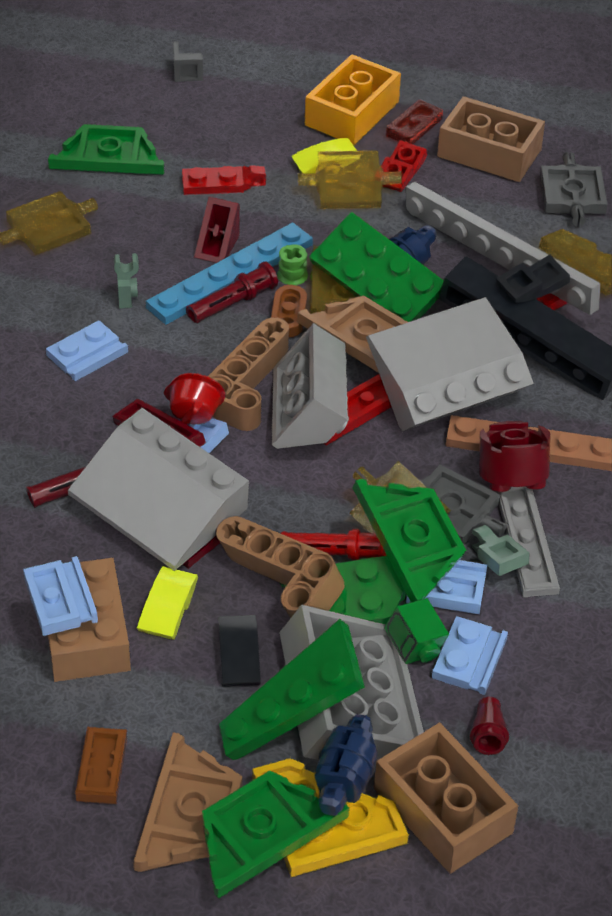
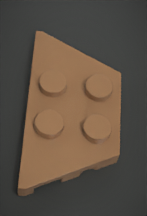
M365 296L351 298L346 302L326 304L325 311L310 314L307 309L298 312L299 324L307 329L313 323L344 342L346 353L378 373L379 371L366 337L408 323Z
M173 732L135 855L134 871L142 872L208 857L202 811L243 786V777L228 766L220 765L216 758L203 750L199 753L185 744V738L179 733Z

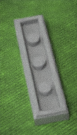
M511 487L506 492L495 491L500 494L499 508L503 523L507 524L506 535L508 534L529 552V564L516 569L522 596L559 594L560 587L533 490L527 487Z

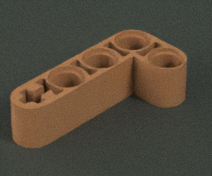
M268 318L262 321L208 376L217 381L226 393L224 402L217 408L213 418L226 422L228 425L242 431H250L259 427L261 423V395L254 388L288 352L289 325L285 320Z
M238 516L224 519L216 529V536L231 560L243 567L287 585L281 594V602L290 618L301 605L329 611L345 587V581L332 556L328 553Z

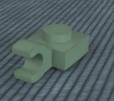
M136 253L132 254V261L128 264H123L120 262L119 254H115L114 270L117 274L119 309L132 308L131 297H138L137 278H131L139 270L138 256Z
M486 525L472 530V534L479 539L478 543L472 545V548L478 554V559L487 564L498 576L529 564V552L508 534L498 538Z

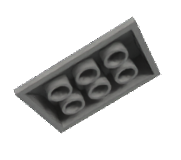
M486 297L366 337L396 420L402 431L513 394L534 384L522 351Z
M141 408L115 429L68 489V495L175 571L216 536V529L224 519L240 516L247 510L249 480Z
M301 605L279 632L285 664L287 665L336 621L341 619L349 626L365 688L298 725L303 756L319 760V753L325 746L327 738L332 734L333 729L338 725L347 726L349 720L356 714L370 717L377 758L384 757L423 733L408 666L402 660L384 629L385 624Z

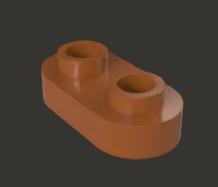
M284 285L275 292L271 318H280L288 323L289 338L299 335L303 330L304 326L298 323V312L307 307L306 291L297 285Z

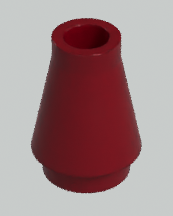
M484 697L479 700L478 710L470 732V740L475 749L485 755L500 753L509 741V733L501 711V703L495 697Z

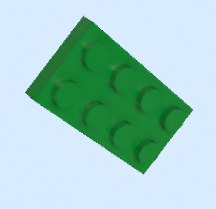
M353 212L309 256L311 263L354 296H365L407 322L420 319L439 299L444 281Z

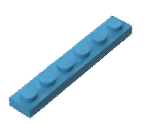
M291 223L146 300V309L167 325L187 314L186 306L233 283L238 274H247L257 269L258 265L263 261L268 262L272 267L279 264V251L282 247L296 244L307 249L313 245V237L296 224Z

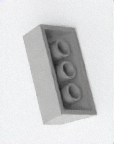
M314 323L273 368L272 446L277 449L327 443L335 433L339 434L344 430L349 420L347 412V359L345 343Z

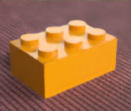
M351 54L305 96V126L337 139L348 138L355 145L399 102L401 73Z

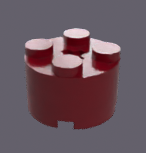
M522 421L497 422L489 425V431L486 433L482 429L480 431L479 444L480 477L490 483L491 490L498 492L509 491L511 487H527L535 490L544 488L550 474L551 434L549 430L538 425V431L528 429V422Z

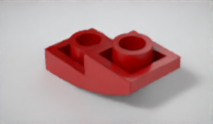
M399 140L391 157L384 159L374 178V183L402 192L427 157V149Z

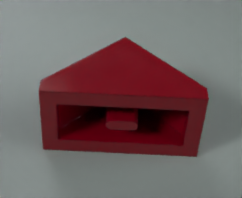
M208 197L194 258L217 263L229 256L240 236L239 203Z

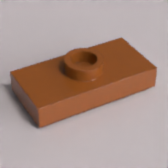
M87 727L75 792L76 801L117 804L127 743V730Z

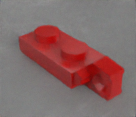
M250 165L249 167L224 166L182 169L183 195L243 193L245 190L251 189V186H266L265 166Z

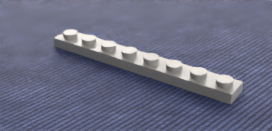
M417 182L406 186V210L411 215L417 216L425 223L509 270L522 262L527 267H530L548 256V254ZM555 259L570 274V283L551 292V294L589 315L599 310L600 283Z

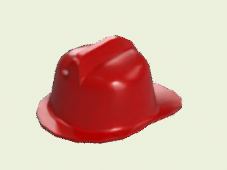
M186 373L177 376L165 388L163 393L170 401L172 414L185 424L198 425L210 421L226 397L224 388L217 381L196 373Z

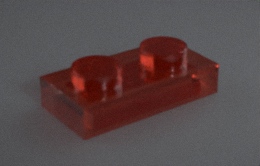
M419 99L386 126V136L398 142L401 140L414 144L443 119V109Z

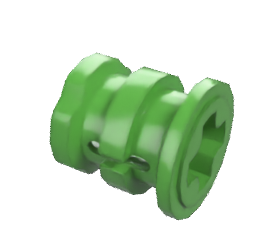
M296 244L282 247L279 251L280 260L277 272L279 281L286 285L304 283L308 278L306 249Z

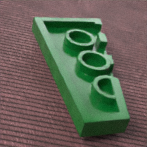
M341 619L336 621L219 723L224 751L227 757L232 760L240 759L365 688L350 629Z

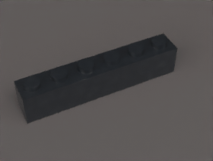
M467 256L444 278L439 300L454 308L486 297L523 353L601 400H604L612 391L611 345L537 299L515 303L496 282V278L499 277L498 275Z

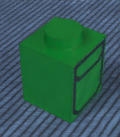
M428 598L397 606L384 627L405 664L419 660L423 663L433 660L441 653V647L449 636L448 631Z

